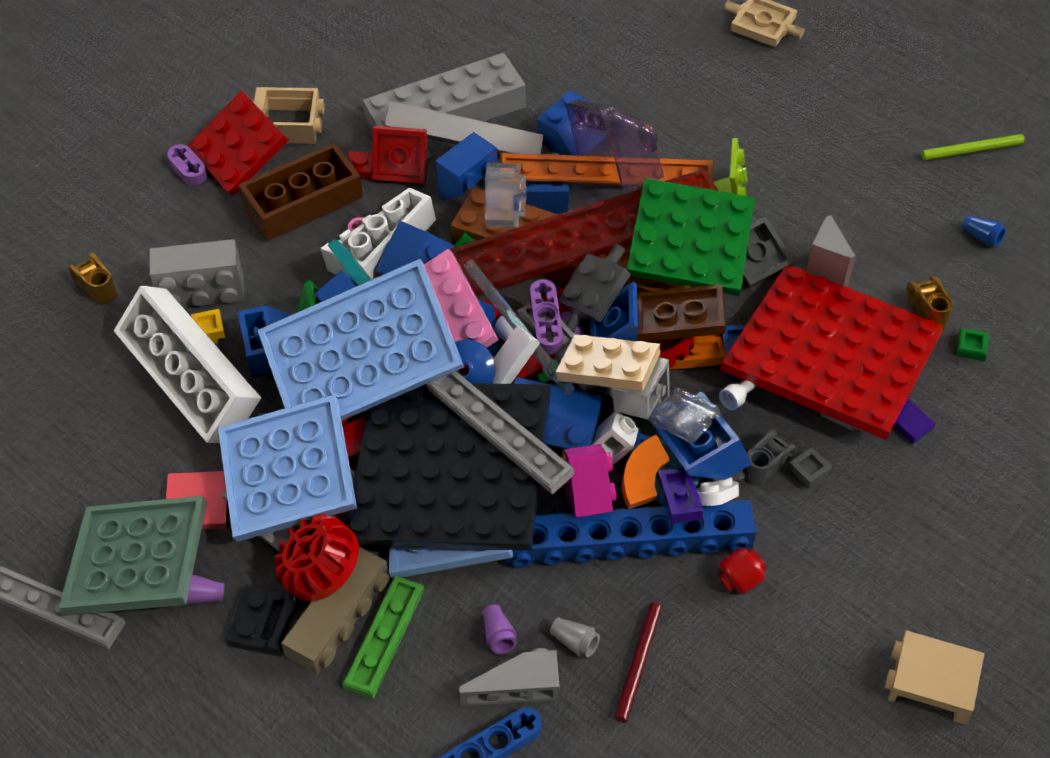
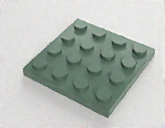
M204 496L86 507L59 605L62 614L76 615L186 605L207 506Z

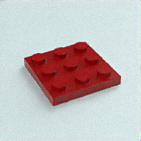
M241 90L187 146L198 156L230 195L234 196L240 190L239 184L250 180L289 139L253 100Z

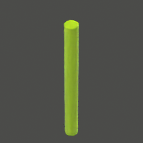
M1023 134L927 149L922 150L921 157L925 161L1024 144L1025 139Z

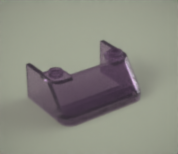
M582 100L567 103V115L578 156L614 157L622 191L643 185L645 178L658 180L664 177L656 145L658 136L653 126H649L646 122L607 105Z

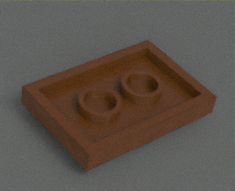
M722 284L637 293V340L649 342L726 334Z

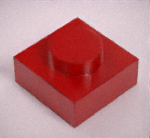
M350 151L348 160L358 172L360 178L372 179V153Z

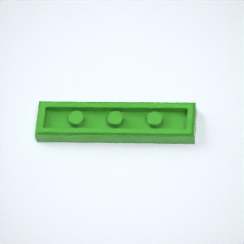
M394 576L343 682V689L374 700L424 593V585Z

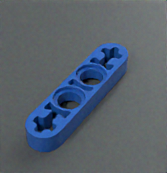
M521 708L439 758H461L466 752H475L479 758H506L539 737L541 733L540 714L532 708ZM525 719L528 723L533 721L532 729L528 730L526 727L520 729L521 720ZM515 731H516V738H517L516 740H514V737H513V734H512V732H515ZM497 734L505 736L508 740L507 745L502 749L492 748L489 744L492 736Z

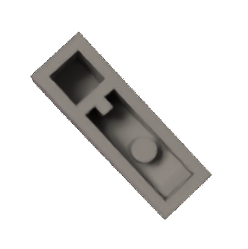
M537 648L530 652H523L459 687L461 707L559 701L560 686L557 650L549 651L545 648Z

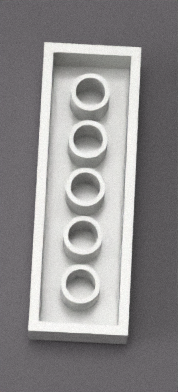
M139 287L114 332L206 443H220L218 427L247 420L261 397L166 288Z

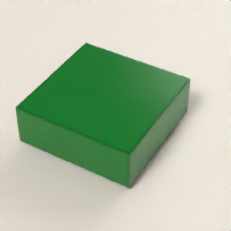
M960 328L956 356L985 361L989 333Z

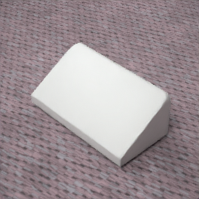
M519 325L516 326L494 357L496 373L493 384H511L540 344L537 339Z

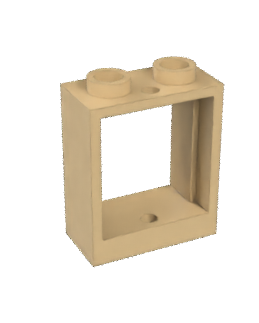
M256 87L254 103L267 117L269 116V110L310 111L309 123H273L289 139L287 143L316 144L317 133L322 132V119L319 116L324 114V99L319 98L318 88Z

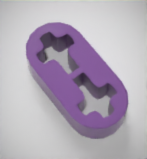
M178 144L168 150L167 156L171 168L186 184L197 186L205 182L207 179L205 165L188 146Z

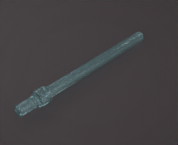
M473 260L466 262L464 265L466 271L514 330L519 325L532 335ZM539 344L533 355L543 366V373L549 380H554L566 396L570 395L575 390L574 386L570 382L557 381L556 370L559 363L556 359L552 360Z

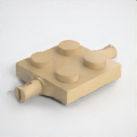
M727 0L724 6L725 11L737 14L731 23L730 31L776 47L785 35L790 34L801 39L805 31L804 28L792 25L796 18L797 10L771 0H748L741 5Z

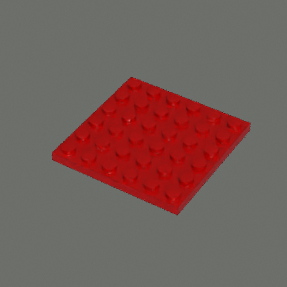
M789 265L783 268L722 361L720 371L741 380L750 381L753 385L887 440L942 334L944 325L937 324L930 319L870 297L852 288L833 283L824 277L811 275L799 267Z

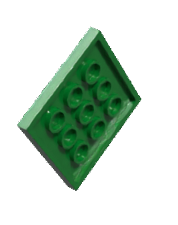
M644 178L627 271L631 273L630 276L690 287L722 284L723 293L740 296L755 197Z

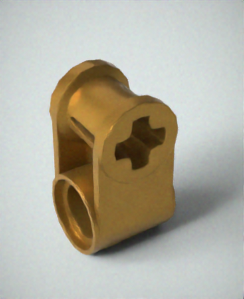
M94 253L89 254V258L78 265H70L68 267L77 285L83 288L95 303L104 305L115 300L117 290L111 274Z
M932 276L928 281L920 283L909 282L906 288L907 296L919 316L944 325L945 328L948 325L953 301L945 291L941 280L937 276Z

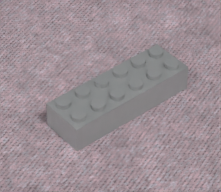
M503 52L363 99L365 122L372 135L375 125L384 126L389 101L484 122L525 108L526 85Z

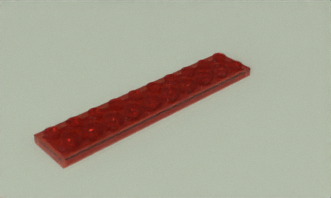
M705 169L665 181L719 191ZM642 188L449 250L454 254L475 296L581 262L587 253L597 257L611 252L615 244L623 248L631 246Z

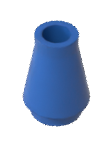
M968 215L962 225V230L967 231L988 247L999 246L1006 233V227L1002 226L1001 222L978 218L972 215Z

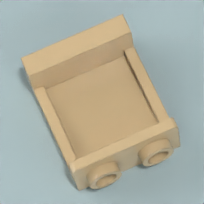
M906 630L902 641L896 640L893 647L891 659L896 661L895 670L889 669L884 688L890 689L888 701L895 702L897 696H902L955 712L954 722L966 725L974 710L984 653Z

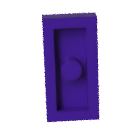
M684 468L658 471V481L672 524L702 520L703 508L692 476L688 475Z

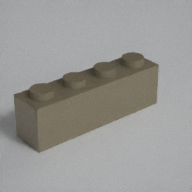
M359 547L356 566L344 585L332 595L318 601H312L281 644L285 657L316 675L319 674L323 667H328L335 657L339 644L342 641H347L351 636L357 619L360 616H365L369 611L375 594L378 591H383L389 581L386 560Z

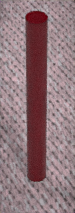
M652 602L648 608L615 714V719L619 722L626 723L628 721L662 610V606L658 603Z

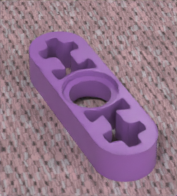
M537 280L530 287L535 338L540 342L537 348L544 354H555L563 346V332L556 287L549 280ZM540 292H545L547 302H542ZM548 312L553 314L554 318L544 321L538 316L541 313ZM546 331H551L553 342L547 341Z

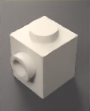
M614 412L597 426L592 445L601 444L606 453L610 452L614 465L634 448L639 429L631 418L619 412Z

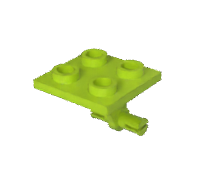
M732 138L730 177L703 185L700 177H698L697 183L695 177L691 180L693 187L746 196V188L742 187V185L747 183V168L742 167L745 164L744 149H739L738 138Z

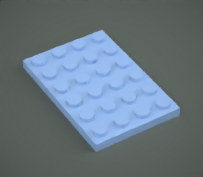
M421 259L257 330L284 407L289 408L335 395L338 399L341 421L464 368Z

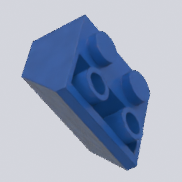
M269 306L237 311L251 376L272 373L257 330L291 316V314Z

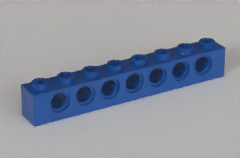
M729 501L721 505L702 506V520L673 524L667 506L633 508L629 510L619 509L613 510V512L577 518L574 513L536 515L533 541L537 540L542 543L533 544L532 551L513 550V557L505 559L506 566L526 567L530 564L539 563L556 565L566 561L586 563L593 559L620 560L624 557L634 556L650 558L661 554L680 556L688 552L709 554L717 550L731 549L735 551L740 547L745 549L753 548L756 528L751 501ZM716 527H723L726 530L721 531L716 529ZM687 529H692V530H694V531H696V532H695V533H689V532H686L685 530H687ZM660 531L665 533V535H657L654 532ZM632 534L634 537L628 538L623 535ZM594 536H601V537H603L604 539L596 540V539H593L592 537H594ZM569 538V539H572L573 541H571V542H563V541H561V539Z

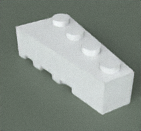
M408 188L384 204L381 212L372 216L368 215L362 219V225L352 232L348 229L339 235V241L352 253L372 280L383 275L375 271L399 220L424 231L436 220L430 196ZM329 243L320 248L327 271L338 274L342 270L350 276L328 247Z

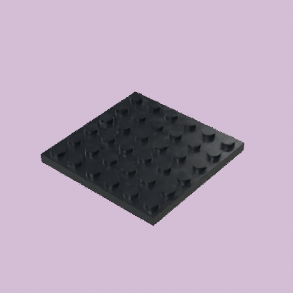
M471 383L545 444L551 397L550 384ZM426 384L368 409L353 484L357 508L348 511L346 526L355 533L359 546L532 551L540 484L431 393Z

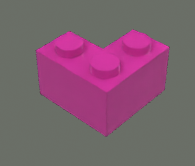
M601 444L565 449V461L575 471V475L564 484L566 500L576 518L613 512L612 501H616L617 496L615 485L613 482L610 483L608 474L609 471H613L610 452L606 453Z

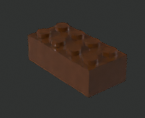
M335 142L239 184L243 207L267 241L363 198L360 175Z

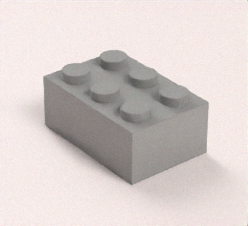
M235 239L149 249L150 277L153 287L166 288L182 307L232 303L245 300L243 272Z

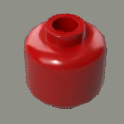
M740 547L721 560L720 570L723 574L718 578L729 592L735 589L739 594L745 595L764 581V570L767 567L753 548L747 550Z

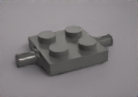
M615 244L607 258H599L587 253L559 297L558 302L573 312L566 322V325L573 333L582 318L593 319L601 323L630 277L631 273L617 265L621 256L626 251L620 245Z

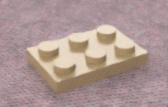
M574 335L556 370L557 381L644 391L660 355V345L644 341Z

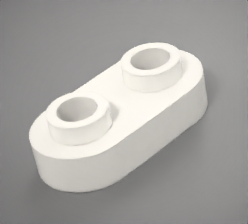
M732 477L726 480L714 479L713 482L701 483L700 487L696 489L701 505H721L738 497L739 483L732 481Z

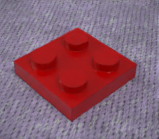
M375 125L373 127L372 180L425 184L427 129Z

